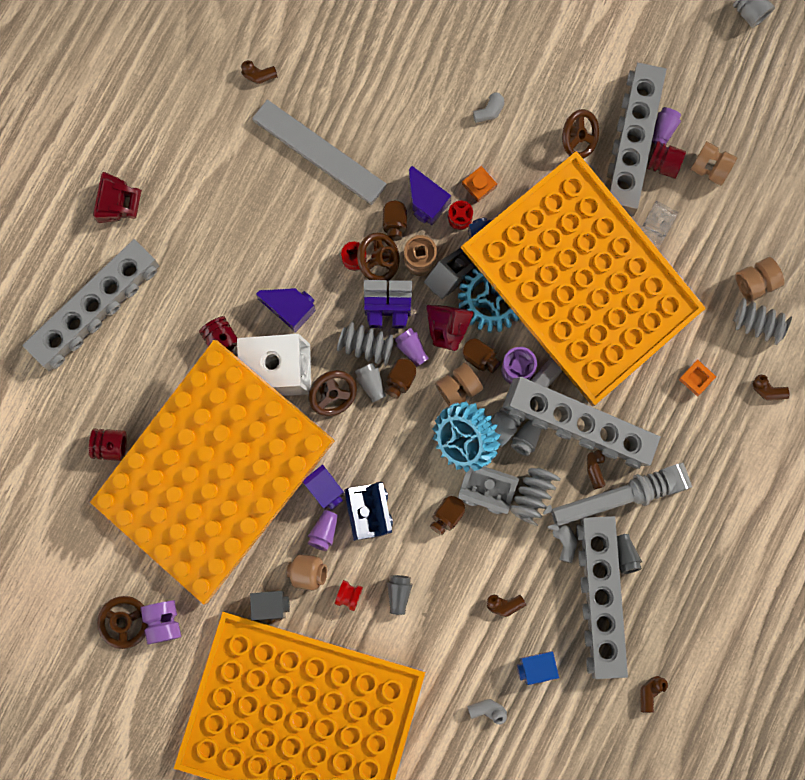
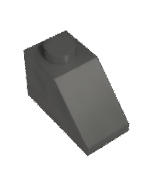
M459 248L440 260L424 283L434 294L443 299L455 291L465 280V276L470 275L472 270L477 267L465 252Z

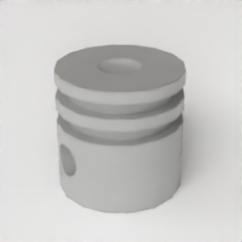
M736 0L733 4V7L737 8V11L741 13V16L752 28L763 22L775 9V6L769 0Z

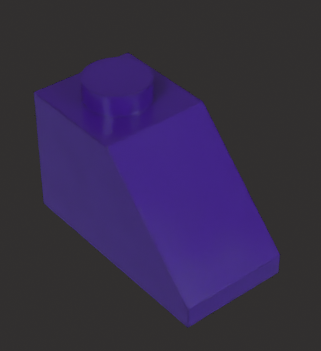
M411 166L409 168V183L412 209L415 212L414 216L422 223L428 222L433 226L451 204V195L415 167Z
M296 288L259 290L256 293L258 300L295 333L316 311L313 304L315 300L307 292L303 291L300 293Z
M323 464L303 481L305 487L324 510L328 507L333 510L343 502L341 497L345 495L344 491Z

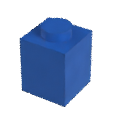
M553 651L520 658L521 664H517L520 681L525 680L526 685L559 678Z

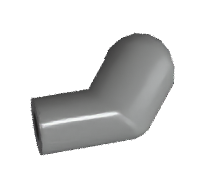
M494 92L489 96L490 100L485 109L473 111L475 123L492 120L499 116L505 102L504 97L500 93Z
M560 525L558 526V531H553V536L560 539L563 544L560 560L572 563L577 547V539L569 526Z
M492 699L467 706L471 719L486 715L499 725L505 723L507 719L505 708Z

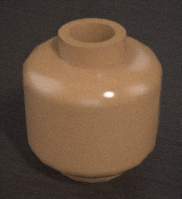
M301 554L297 555L293 562L288 564L286 575L287 578H290L294 588L314 591L320 585H324L327 578V565L323 564V560L318 556Z

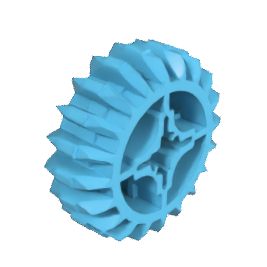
M473 269V277L470 275L465 276L467 284H460V289L463 292L458 293V299L463 301L458 304V307L473 312L469 325L472 326L477 321L479 322L478 330L481 331L483 325H487V332L491 333L493 326H496L497 331L501 332L503 329L502 323L507 328H510L512 326L511 320L518 322L519 318L511 308L506 313L500 315L499 305L505 301L482 273L477 269ZM484 282V292L477 295V298L471 299V293L474 288ZM489 290L490 294H493L494 297L497 296L495 307L494 303H491L490 300L487 301ZM475 306L488 309L491 316L481 314Z
M466 401L450 405L449 408L447 407L442 410L435 420L436 424L432 428L436 433L432 439L438 442L435 449H441V458H448V465L455 463L456 470L463 468L465 472H468L470 467L474 471L480 470L483 466L486 467L498 454L496 450L501 445L497 441L501 434L495 432L498 425L492 424L490 421L492 415L486 416L484 414L485 408L478 410L476 403L469 405Z

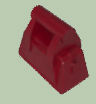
M102 172L93 212L96 222H117L121 218L127 217L136 219L142 190L131 188L118 177ZM126 197H130L128 208L124 207Z
M427 305V317L433 345L451 351L458 350L459 344L463 340L473 317V312L450 306Z

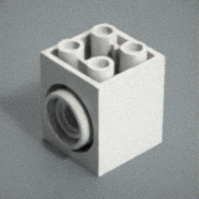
M287 334L237 338L234 355L282 396L307 395L311 387L310 343L301 335Z

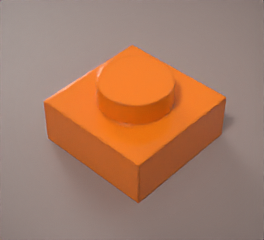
M482 166L462 181V185L477 202L481 201L497 187V183Z
M697 359L678 380L698 397L717 376Z

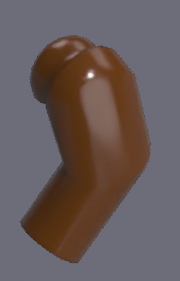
M249 60L241 64V73L244 78L256 84L278 78L274 66L260 70Z
M760 374L753 381V389L764 400L789 399V388L773 387L766 375Z
M601 450L591 451L587 455V473L593 489H599L606 485L598 465L605 462V456L602 455Z
M495 594L490 595L487 599V608L492 613L503 617H508L527 606L521 595L509 601Z
M660 676L652 677L641 687V712L654 713V698L661 692H665L668 688V682L665 678Z

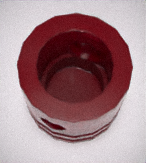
M657 141L647 169L653 168L654 172L658 170L659 174L676 179L686 151L671 145L666 147L667 144L663 143L661 145V142Z
M225 316L215 318L206 323L199 330V333L208 347L213 340H218L232 352L234 347L237 346V336L230 327V324L226 322Z
M93 428L89 439L90 458L122 461L127 448L126 431L98 430Z

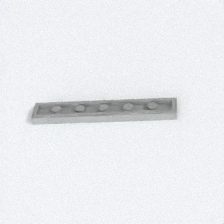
M268 99L252 118L253 122L370 205H373L386 188L385 182Z

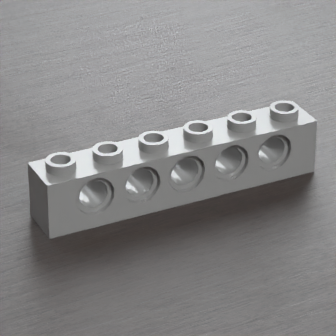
M638 62L635 70H630L626 85L630 86L629 94H624L621 107L626 110L624 117L620 116L617 131L621 132L619 140L615 139L612 154L616 155L615 162L610 163L607 178H611L610 186L607 187L608 190L630 216H634L638 209L667 70L666 68ZM637 90H645L648 95L642 96ZM638 112L642 114L643 119L635 118L632 113ZM627 136H636L639 142H631ZM622 159H631L634 165L627 166L623 163ZM621 181L626 182L629 189H621L617 183Z
M133 239L22 346L48 371L57 369L65 361L64 357L70 351H75L81 347L84 342L83 339L89 333L96 332L108 315L115 314L120 309V304L127 297L131 298L139 290L138 286L142 282L154 277L159 264ZM136 267V272L132 276H125V271L128 268ZM116 284L118 286L115 293L107 294V288L110 285ZM99 302V307L96 311H88L91 303ZM79 319V327L75 330H70L71 322ZM57 337H61V344L56 348H52V341Z
M523 377L512 380L502 407L508 410L509 415L514 418L523 420L525 417L530 419L535 427L547 430L549 427L556 430V435L561 438L570 440L572 437L580 441L579 445L592 450L596 447L603 450L602 455L612 459L622 458L626 460V465L636 469H640L641 466H651L661 436ZM532 398L538 402L536 412L530 407V400ZM555 408L561 412L562 417L560 421L554 418ZM579 418H581L585 424L583 431H580L577 427V421ZM602 428L608 434L606 441L602 440L600 436ZM625 438L630 441V449L628 451L623 445Z
M615 516L583 518L580 520L581 524H577V538L582 540L583 551H579L580 567L584 566L585 577H581V591L586 593L587 604H583V618L588 620L589 628L584 633L586 647L590 646L591 655L586 660L588 674L592 673L593 679L627 678ZM594 537L600 538L603 542V549L600 552H596L591 548V540ZM597 563L605 568L603 578H597L593 574V566ZM598 590H603L607 594V602L604 605H600L595 601V593ZM602 616L606 617L610 623L608 630L605 632L597 628V620ZM604 643H607L612 650L611 655L606 659L599 655V647Z

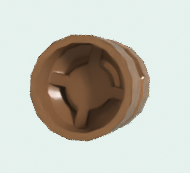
M706 141L690 170L701 176L707 174L710 181L722 186L732 170L737 157L726 151L720 153L719 147ZM709 159L716 161L713 167L708 164Z
M416 235L406 242L404 247V265L413 275L425 276L429 274L436 265L437 247L429 237Z
M771 257L756 262L754 268L752 266L746 267L735 274L739 290L749 302L762 297L765 294V290L772 292L784 286L783 273L777 262Z
M466 363L453 370V376L446 375L435 383L439 393L449 406L454 403L466 402V397L473 398L483 391V386L478 377Z

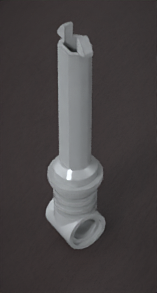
M551 357L530 381L548 388L560 375L562 369ZM532 398L530 400V407L533 411L536 412L535 408L537 406L536 400ZM502 407L490 420L492 424L498 425L495 432L501 434L497 440L501 444L499 448L509 441L517 431V427L525 420V417L523 420L510 416L509 411Z
M679 463L659 470V472L647 474V476L636 474L629 481L628 485L553 509L549 505L544 510L543 515L552 514L555 524L547 527L553 531H558V526L632 502L647 506L653 499L690 489L692 484L684 463Z

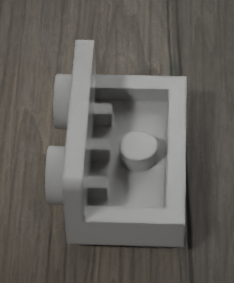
M484 466L476 471L470 467V470L465 474L458 498L471 506H477L478 504L487 507L490 512L495 514H508L519 478Z

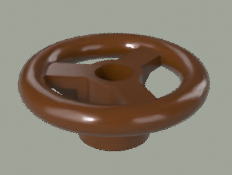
M579 109L567 118L562 131V143L566 153L571 156L576 152L574 148L579 142H587L589 144L587 148L582 152H578L584 159L597 146L599 124L592 112L586 109ZM584 117L590 121L592 135L587 133Z
M376 232L367 235L361 241L357 252V261L362 274L368 280L389 281L394 277L399 268L400 255L397 245L388 235ZM373 241L374 252L371 259L365 262L366 248ZM382 241L385 242L388 246L384 247ZM379 265L389 269L386 274L380 276L373 274L370 270L374 266Z
M333 370L322 374L310 387L308 393L310 407L321 416L329 417L341 414L351 406L356 397V382L350 374L340 370ZM334 378L345 380L349 385V391L341 390ZM317 391L321 395L320 401L318 403L316 401ZM346 399L338 407L325 409L331 401Z
M119 596L109 600L100 610L97 619L98 631L104 642L117 649H128L139 644L146 636L145 629L148 627V624L144 623L142 619L139 633L130 640H128V630L131 628L133 621L140 617L142 618L141 607H144L143 603L130 596ZM119 604H129L137 610L128 614L126 612L115 613L111 609ZM122 617L126 619L124 627L119 625V620ZM106 618L110 619L111 629L119 633V641L108 634L105 627Z

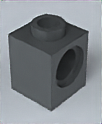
M283 591L250 593L251 620L286 618L285 613L290 612L289 596L284 597Z

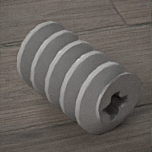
M742 298L733 321L736 322L737 331L745 325V334L755 329L756 338L763 332L765 333L766 342L774 336V345H778L788 331L792 316L785 321V314L780 313L776 317L774 309H771L766 314V307L761 305L756 310L755 302H751L746 307V299Z
M351 322L341 332L337 351H341L345 346L346 354L350 355L355 349V356L357 358H360L365 352V360L369 361L374 355L376 364H379L384 358V365L386 367L393 347V335L390 334L386 340H383V332L380 331L374 337L373 329L370 328L367 334H364L363 325L355 331L354 322Z
M529 468L528 473L532 478H524L523 482L527 487L519 488V492L523 496H515L514 501L519 506L511 505L510 511L521 520L538 526L533 521V518H542V515L537 511L538 508L546 509L547 507L542 502V499L551 500L552 497L546 491L556 490L551 481H560L561 478L541 468Z

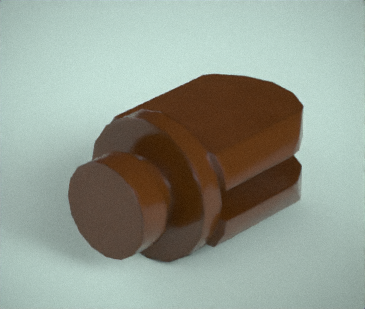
M394 200L386 203L383 208V230L393 241H399L402 239V233L407 228V210L404 203Z
M473 338L467 341L463 347L465 361L478 370L485 371L488 368L489 372L494 373L501 363L500 360L495 358L496 353L493 349L479 339Z
M399 359L395 362L387 376L386 384L388 387L385 390L386 394L398 399L401 393H406L416 377V366L412 361Z
M456 496L445 498L432 516L436 522H432L430 525L431 529L439 535H443L445 529L448 531L454 529L465 513L464 502Z

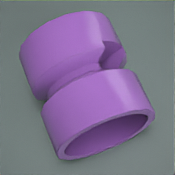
M515 347L509 350L501 367L504 380L509 384L512 383L514 378L518 377L531 380L537 367V358L531 350L525 347Z
M175 600L141 607L143 622L148 624V627L145 629L147 645L182 637L179 623L174 621V618L177 616Z

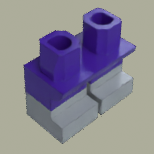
M364 280V311L369 328H382L383 316H393L392 328H406L408 316H411L412 281L389 280V304H387V280Z

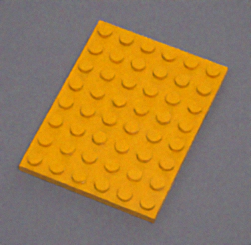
M577 151L460 247L591 406L599 403L706 309Z
M213 340L90 503L204 605L210 601L335 440L218 340Z
M222 612L173 769L209 780H395L426 672Z

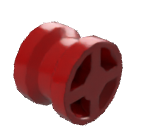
M462 200L452 203L448 211L450 226L456 230L468 228L473 219L472 206Z
M348 242L341 251L344 266L352 271L360 270L357 261L359 242Z
M343 580L335 600V605L348 606L349 610L355 611L363 587L359 585L351 586L348 581Z

